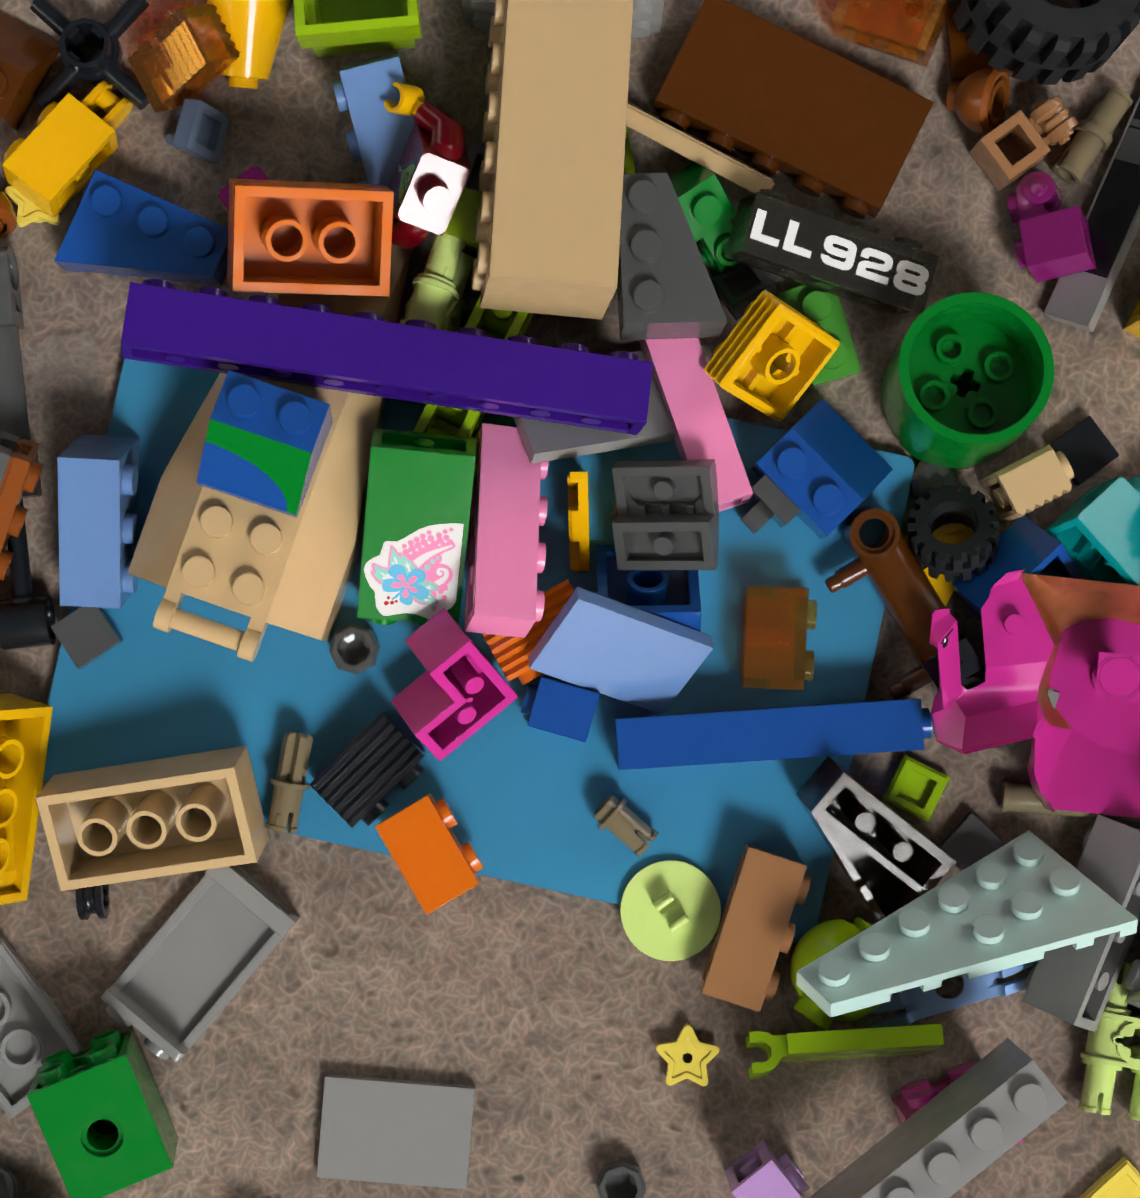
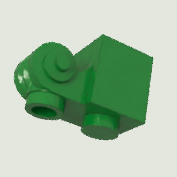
M693 161L670 176L695 242L699 240L701 242L698 246L704 264L720 274L727 270V266H735L747 257L748 252L745 248L747 245L744 241L746 236L741 228L736 229L730 221L737 216V213L715 173Z

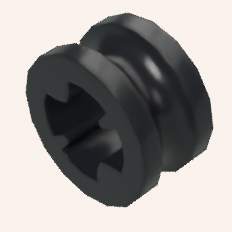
M109 884L76 889V908L79 919L88 920L91 914H97L100 919H107L110 911Z

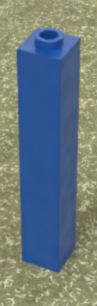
M919 698L615 718L619 770L925 750L924 738H931L932 733L929 708H922L921 699Z

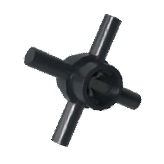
M34 0L30 9L60 36V53L65 66L33 100L41 108L45 109L52 102L58 104L79 80L93 84L108 80L139 110L144 109L152 100L153 95L120 66L123 52L118 39L150 6L146 0H126L102 24L87 18L72 21L50 0ZM87 41L92 48H98L103 43V51L99 50L92 57L93 61L85 63L86 56L82 51H79Z

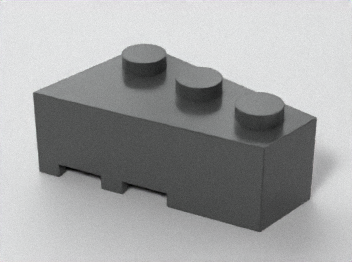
M668 173L623 175L617 283L620 340L721 337L727 323V318Z

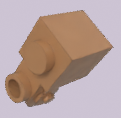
M1059 95L1051 99L1050 97L1044 100L1039 99L1032 105L1034 111L1029 114L1030 118L1028 119L1022 110L1018 111L982 137L971 150L970 154L998 192L1039 164L1051 151L1048 147L1049 145L1054 146L1059 143L1062 146L1071 139L1069 136L1075 132L1073 128L1079 123L1074 116L1069 115V109L1064 108L1063 101Z

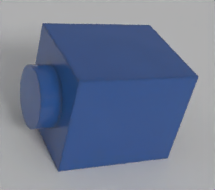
M541 677L539 686L528 685L521 713L530 715L527 726L586 743L600 693Z

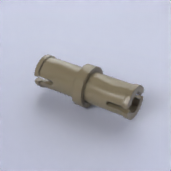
M1106 86L1086 120L1078 121L1079 124L1073 129L1075 137L1060 160L1052 168L1053 172L1061 180L1071 185H1080L1084 175L1099 152L1108 149L1113 141L1112 132L1133 103L1132 98L1125 91L1115 86Z

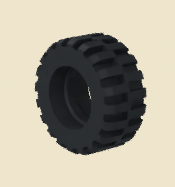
M947 0L950 8H956L952 19L959 33L963 31L967 33L969 39L966 43L976 55L981 51L990 59L987 63L997 71L1005 68L1013 72L1012 78L1028 82L1031 77L1037 78V84L1056 85L1061 78L1063 82L1070 83L1082 79L1086 73H1094L1118 49L1137 27L1140 20V0H1080L1081 8L1077 9L1059 7L1045 0Z

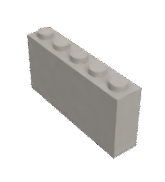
M1007 1038L809 1198H949L1067 1102L1034 1060Z

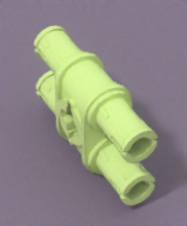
M434 233V240L424 272L417 274V277L413 278L412 286L414 291L406 304L405 318L400 321V324H405L407 320L412 319L425 320L435 324L436 329L456 332L460 328L461 315H464L467 310L466 302L462 298L471 268L474 265V258L462 252V249L465 247L463 240L448 234L440 236Z
M1123 962L1095 1032L1088 1030L1085 1051L1080 1053L1082 1063L1086 1064L1078 1109L1091 1113L1099 1111L1101 1115H1111L1110 1108L1116 1072L1122 1071V1068L1125 1067L1130 1068L1131 1072L1135 1073L1130 1109L1127 1117L1140 1121V1045H1133L1129 1049L1115 1040L1116 1038L1123 1039L1124 1036L1132 1037L1134 1034L1140 1037V1015L1132 1014V1010L1127 1009L1128 1003L1125 1002L1129 989L1125 987V980L1132 964Z

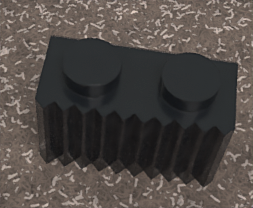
M381 712L309 785L349 826L353 828L361 820L369 826L390 806L384 797L397 784L403 790H406L426 770L419 762L427 754L386 712Z

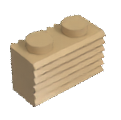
M1048 445L979 480V483L988 500L995 506L999 520L1008 522L1025 516V514L1034 511V509L1052 502V500L1061 497L1063 494L1069 493L1072 488L1070 479L1074 478V472L1066 456L1061 451L1055 453L1054 449Z

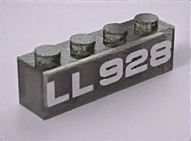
M760 189L759 192L740 199L725 251V258L897 317H912L920 315L924 311L939 256L923 251L924 245L921 242L906 237H895L892 240L878 235L879 228L865 222L851 221L850 224H846L833 219L834 212L820 206L806 205L805 208L788 203L789 197L775 190Z

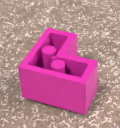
M443 608L405 639L407 645L427 671L390 701L414 735L441 761L516 700L518 696L492 662L467 633L464 632L448 611Z

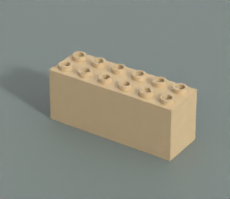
M495 0L494 16H491L488 47H492L491 60L487 66L485 95H489L482 128V143L486 144L484 160H481L478 187V191L482 192L481 207L477 212L475 241H479L477 259H474L472 290L481 291L480 308L600 320L604 317L618 283L633 0Z

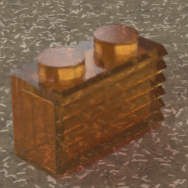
M184 2L172 7L165 14V24L159 26V29L152 30L143 35L138 40L140 45L138 50L127 58L155 113L183 106L185 98L194 99L239 57L240 52L234 48L235 43L230 40L231 34L225 31L226 25L221 22L222 16L216 13L217 7L213 4L193 6L191 2Z

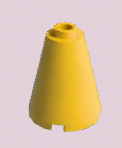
M206 0L218 75L228 77V87L258 89V79L269 80L292 0Z

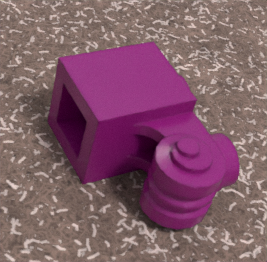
M1041 171L1026 175L1019 182L1016 192L1007 194V205L1013 223L1019 222L1022 238L1014 240L1015 253L1020 268H1027L1037 283L1096 269L1089 224L1079 205L1059 210L1062 204L1060 190L1053 178Z

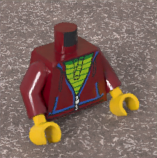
M393 82L392 85L398 88L400 92L399 102L385 100L384 107L390 113L414 117L415 121L413 130L389 185V189L394 191L392 244L409 249L423 242L428 237L429 232L443 236L470 175L471 166L464 144L465 133L463 127L429 101L424 102V92L420 87Z

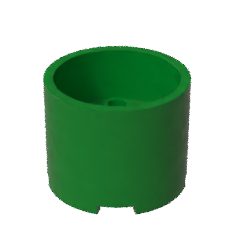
M969 292L952 295L932 304L911 324L890 359L882 379L881 407L882 409L884 408L891 429L900 440L899 444L920 461L956 470L969 469L971 466L980 465L998 457L1037 419L1048 402L1054 382V359L1051 346L1036 320L1019 305L1003 297L988 293ZM957 380L966 383L964 386V391L967 393L965 397L956 395L957 386L955 383Z

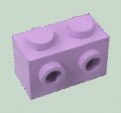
M764 1139L725 1170L731 1193L735 1198H806L804 1193L810 1189L803 1179L805 1176L790 1156L784 1153L778 1158Z

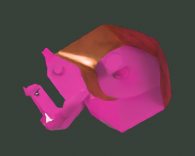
M1024 570L1008 572L991 588L989 598L981 608L986 663L985 682L970 690L961 685L957 620L950 614V609L935 610L931 615L930 644L938 649L939 690L933 700L930 715L936 741L960 753L969 754L1031 739L1027 772L1032 789L1042 801L1045 809L1054 812V809L1140 818V586L1022 573ZM1050 688H1054L1055 692L1060 693L1055 709L1048 697V689L1050 690Z

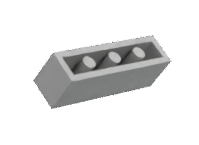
M1098 814L1094 825L1088 829L1082 843L1083 853L1076 869L1138 918L1139 925L1140 830ZM1115 932L1094 938V945L1075 950L1071 944L1046 951L1044 959L1039 960L1027 976L1025 984L1026 993L1022 1002L1072 1025L1095 1032L1135 934L1119 938Z

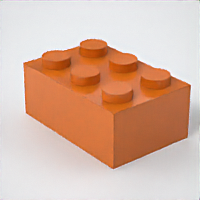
M229 178L227 284L232 292L389 297L394 191L385 185Z

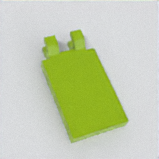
M942 1024L787 1033L786 1035H772L763 1031L749 1032L748 1037L745 1038L746 1049H762L766 1053L767 1060L766 1062L751 1063V1067L748 1068V1079L766 1077L777 1067L779 1062L789 1063L931 1054L944 1045Z

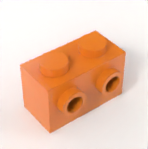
M431 793L374 826L426 915L480 884L481 877L477 871L484 868L472 844L468 841L461 845L452 830V827L457 825L458 821L446 800L441 798L435 801Z

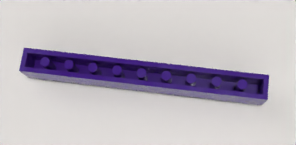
M146 279L143 281V284L130 282L121 337L122 358L225 374L230 370L251 378L638 435L647 423L653 362L640 361V357L635 353L614 351L609 353V356L589 353L588 347L574 343L560 344L558 348L538 345V340L522 335L510 336L508 340L487 337V333L483 330L469 327L459 328L456 332L436 329V325L429 321L417 319L407 320L405 324L384 321L385 318L380 314L366 311L355 312L353 316L332 313L333 310L330 307L314 303L303 304L301 308L280 305V301L275 298L263 295L250 296L249 300L228 297V294L223 290L211 287H200L196 289V292L175 289L172 283L160 279Z

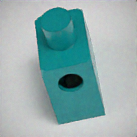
M1117 476L1086 491L1055 519L1045 531L1063 544L1077 568L1088 580L1140 586V477L1134 476L1126 480L1123 477Z

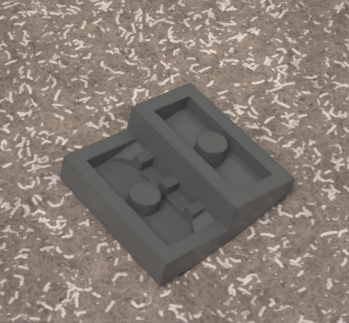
M715 459L618 461L612 467L618 516L612 522L618 570H715L718 567L719 505Z

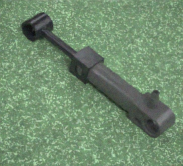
M0 247V430L18 436L22 440L27 439L31 441L19 329H24L19 270L12 247ZM38 452L34 461L37 463H39ZM40 477L33 494L24 491L20 503L21 507H24L23 498L42 496ZM24 521L19 537L10 535L7 542L8 551L14 552L10 563L13 599L0 600V647L3 650L54 645L57 637L51 628L56 623L51 597L48 595L33 597L26 524Z

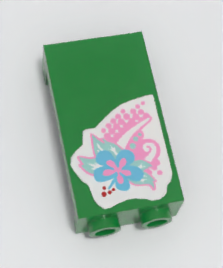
M373 428L357 618H367L369 621L380 625H390L400 621L419 623L422 626L440 610L445 608L459 624L476 460V438Z

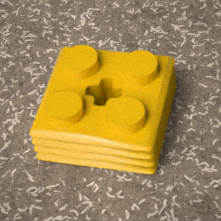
M764 290L756 300L746 307L742 319L727 339L716 347L712 359L704 368V372L719 384L722 389L775 421L781 422L838 349L840 342L834 339L823 327L767 290Z

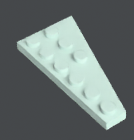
M1028 830L798 970L796 985L831 1018L889 1002L893 993L919 986L923 992L940 988L944 979L965 974L967 979H972L1044 959L1046 951L1071 944L1075 950L1094 945V938L1115 932L1119 938L1132 935L1137 932L1139 919Z

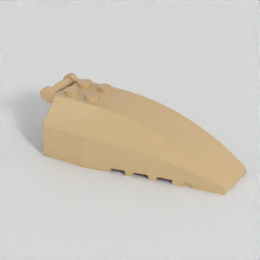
M392 244L389 297L268 293L267 296L279 300L280 305L301 308L303 304L307 303L321 304L330 307L333 310L332 313L353 316L355 312L366 311L382 315L385 318L384 321L400 323L413 248L406 249ZM220 373L161 476L127 572L166 588L164 597L154 617L153 628L167 633L174 629L238 652L237 657L253 662L258 654L268 623L318 640L329 641L362 547L373 428L381 429L387 398L254 378L330 404L333 423L298 517L296 518L197 484L196 481L209 420L227 375ZM184 595L251 617L246 631L244 632L181 610L180 607Z

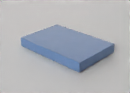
M577 587L528 656L529 669L663 715L713 650L712 636Z

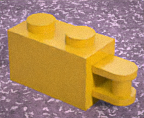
M105 80L101 81L82 102L68 93L58 104L56 102L50 103L40 114L37 120V127L26 139L21 137L14 141L4 155L3 160L5 162L2 164L7 182L53 219L91 180L95 169L99 171L116 151L118 142L115 130L127 118L133 108V104L126 97L120 99L111 92L112 85ZM99 107L107 113L103 119L95 114Z

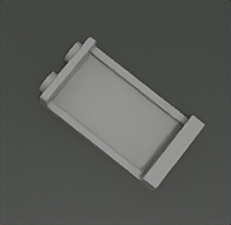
M239 865L206 870L205 876L116 982L101 996V999L108 1004L105 1010L109 1016L123 1027L129 1028L133 1025L147 1037L144 1040L147 1048L163 1060H168L170 1057L174 1061L179 1062L300 918Z

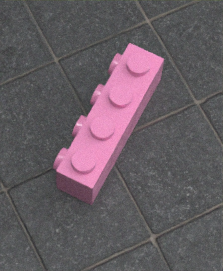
M482 423L476 436V460L469 519L464 632L525 638L535 621L540 622L543 616L545 596L544 591L537 590V573L542 574L544 570L546 544L539 543L538 541L539 526H544L546 521L548 500L547 496L540 495L541 479L545 480L547 476L549 461L530 463L517 427Z

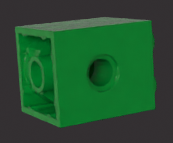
M111 1029L93 1037L89 1041L90 1047L72 1054L70 1049L67 1048L45 1057L41 1061L42 1067L37 1069L27 1093V1098L70 1198H102L169 1170L174 1166L178 1136L133 1029L119 1034L118 1029ZM102 1119H104V1120H109V1121H111L112 1123H110V1124H109V1123H104V1122H102V1121H100V1120H102Z

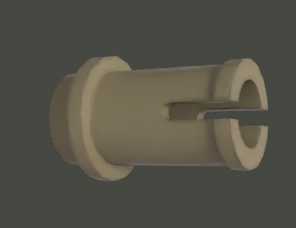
M610 794L592 816L599 822L597 828L609 830L639 857L649 848L648 841L653 842L659 832L652 829L626 807L627 800L624 797L617 799L613 794Z

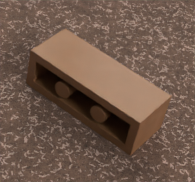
M747 843L744 844L699 984L702 994L757 1012L761 1011L764 1000L773 1001L780 980V973L774 971L779 952L788 953L795 934L796 925L789 923L795 903L799 905L804 904L811 884V876L805 875L806 864Z

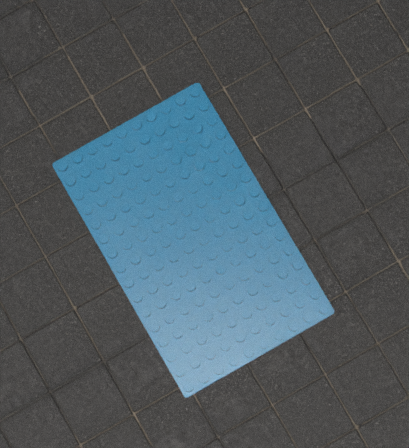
M124 359L107 436L140 437L136 497L138 537L136 544H134L133 555L161 476L220 374L218 372ZM387 398L381 429L413 432L426 404ZM486 413L474 438H476L482 423L517 427L515 420L512 416ZM727 418L752 488L761 478L751 468L788 431ZM673 438L670 442L549 461L547 476L545 480L541 479L540 495L547 496L548 508L544 526H539L538 542L546 544V560L542 574L537 573V590L545 592L568 579L574 591L579 587L597 594L596 545L614 544L612 522L614 520L610 518L616 504L612 467L618 461L681 460ZM875 450L893 470L857 508L875 506L891 513L897 520L901 532L914 471V462L907 456ZM588 471L590 571L572 572L570 570L567 475H570V472ZM752 497L748 503L719 512L718 567L715 570H698L701 632L712 636L713 650L663 715L865 701L885 604L868 575L847 588H841L835 593H831L825 584V580L834 575L836 570L857 558L853 550L846 544L843 536V524L846 518L827 537L820 539L797 515L782 528L771 518L753 534L740 520L757 504ZM877 518L866 520L859 530V537L864 545L876 544L883 535L882 524ZM469 529L459 625L463 630L465 629ZM363 542L329 641L318 640L268 623L255 660L250 662L237 657L238 652L174 629L167 633L153 628L154 617L164 597L166 588L139 578L136 593H131L121 609L102 608L123 642L82 669L76 667L63 645L61 644L47 704L53 706L43 778L45 781H49L53 775L247 745L266 824L274 787L270 783V777L276 776L285 732L300 731L312 736L313 742L305 780L311 783L381 712H386L427 754L419 762L426 770L406 790H403L397 784L384 797L390 806L369 826L362 820L353 828L349 826L310 786L308 790H304L298 821V832L294 833V835L391 855L374 826L431 793L435 801L444 798L453 811L458 824L452 827V830L461 845L469 841L480 857L484 868L477 871L479 875L621 905L624 890L638 871L654 862L678 860L697 867L711 880L720 899L721 916L744 844L747 843L802 861L807 865L805 875L811 876V884L804 904L799 905L795 903L789 921V923L796 925L792 942L798 943L808 930L818 924L833 853L796 794L827 756L619 770L615 718L661 714L600 693L586 743L527 726L530 715L521 713V709L529 684L539 686L541 677H545L583 689L587 688L546 674L525 685L521 684L518 677L508 682L481 633L466 632L496 667L518 698L443 760L439 761L414 735L390 701L427 671L405 642V639L420 628L421 625L419 623L400 621L390 625H380L369 621L367 618H357ZM184 595L180 607L181 610L244 632L251 618L188 595ZM69 606L67 615L80 607ZM350 624L371 629L381 646L376 664L360 674L338 669L329 653L334 633ZM853 755L829 756L850 773ZM610 794H613L617 799L624 797L627 800L625 806L652 829L659 832L653 842L648 841L649 848L639 857L609 830L597 828L599 822L592 816Z

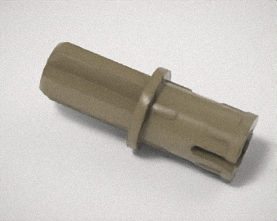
M288 731L283 735L276 776L270 777V783L274 787L268 820L265 828L286 833L288 829L290 834L298 832V821L304 790L310 788V783L305 780L313 738L307 733Z

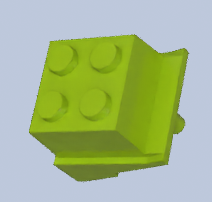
M293 0L296 38L301 49H313L317 57L416 48L415 39L422 38L419 0Z

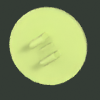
M663 860L647 865L631 878L622 895L620 915L626 935L638 950L658 960L679 961L696 955L710 943L719 926L721 905L715 886L700 869L683 861Z

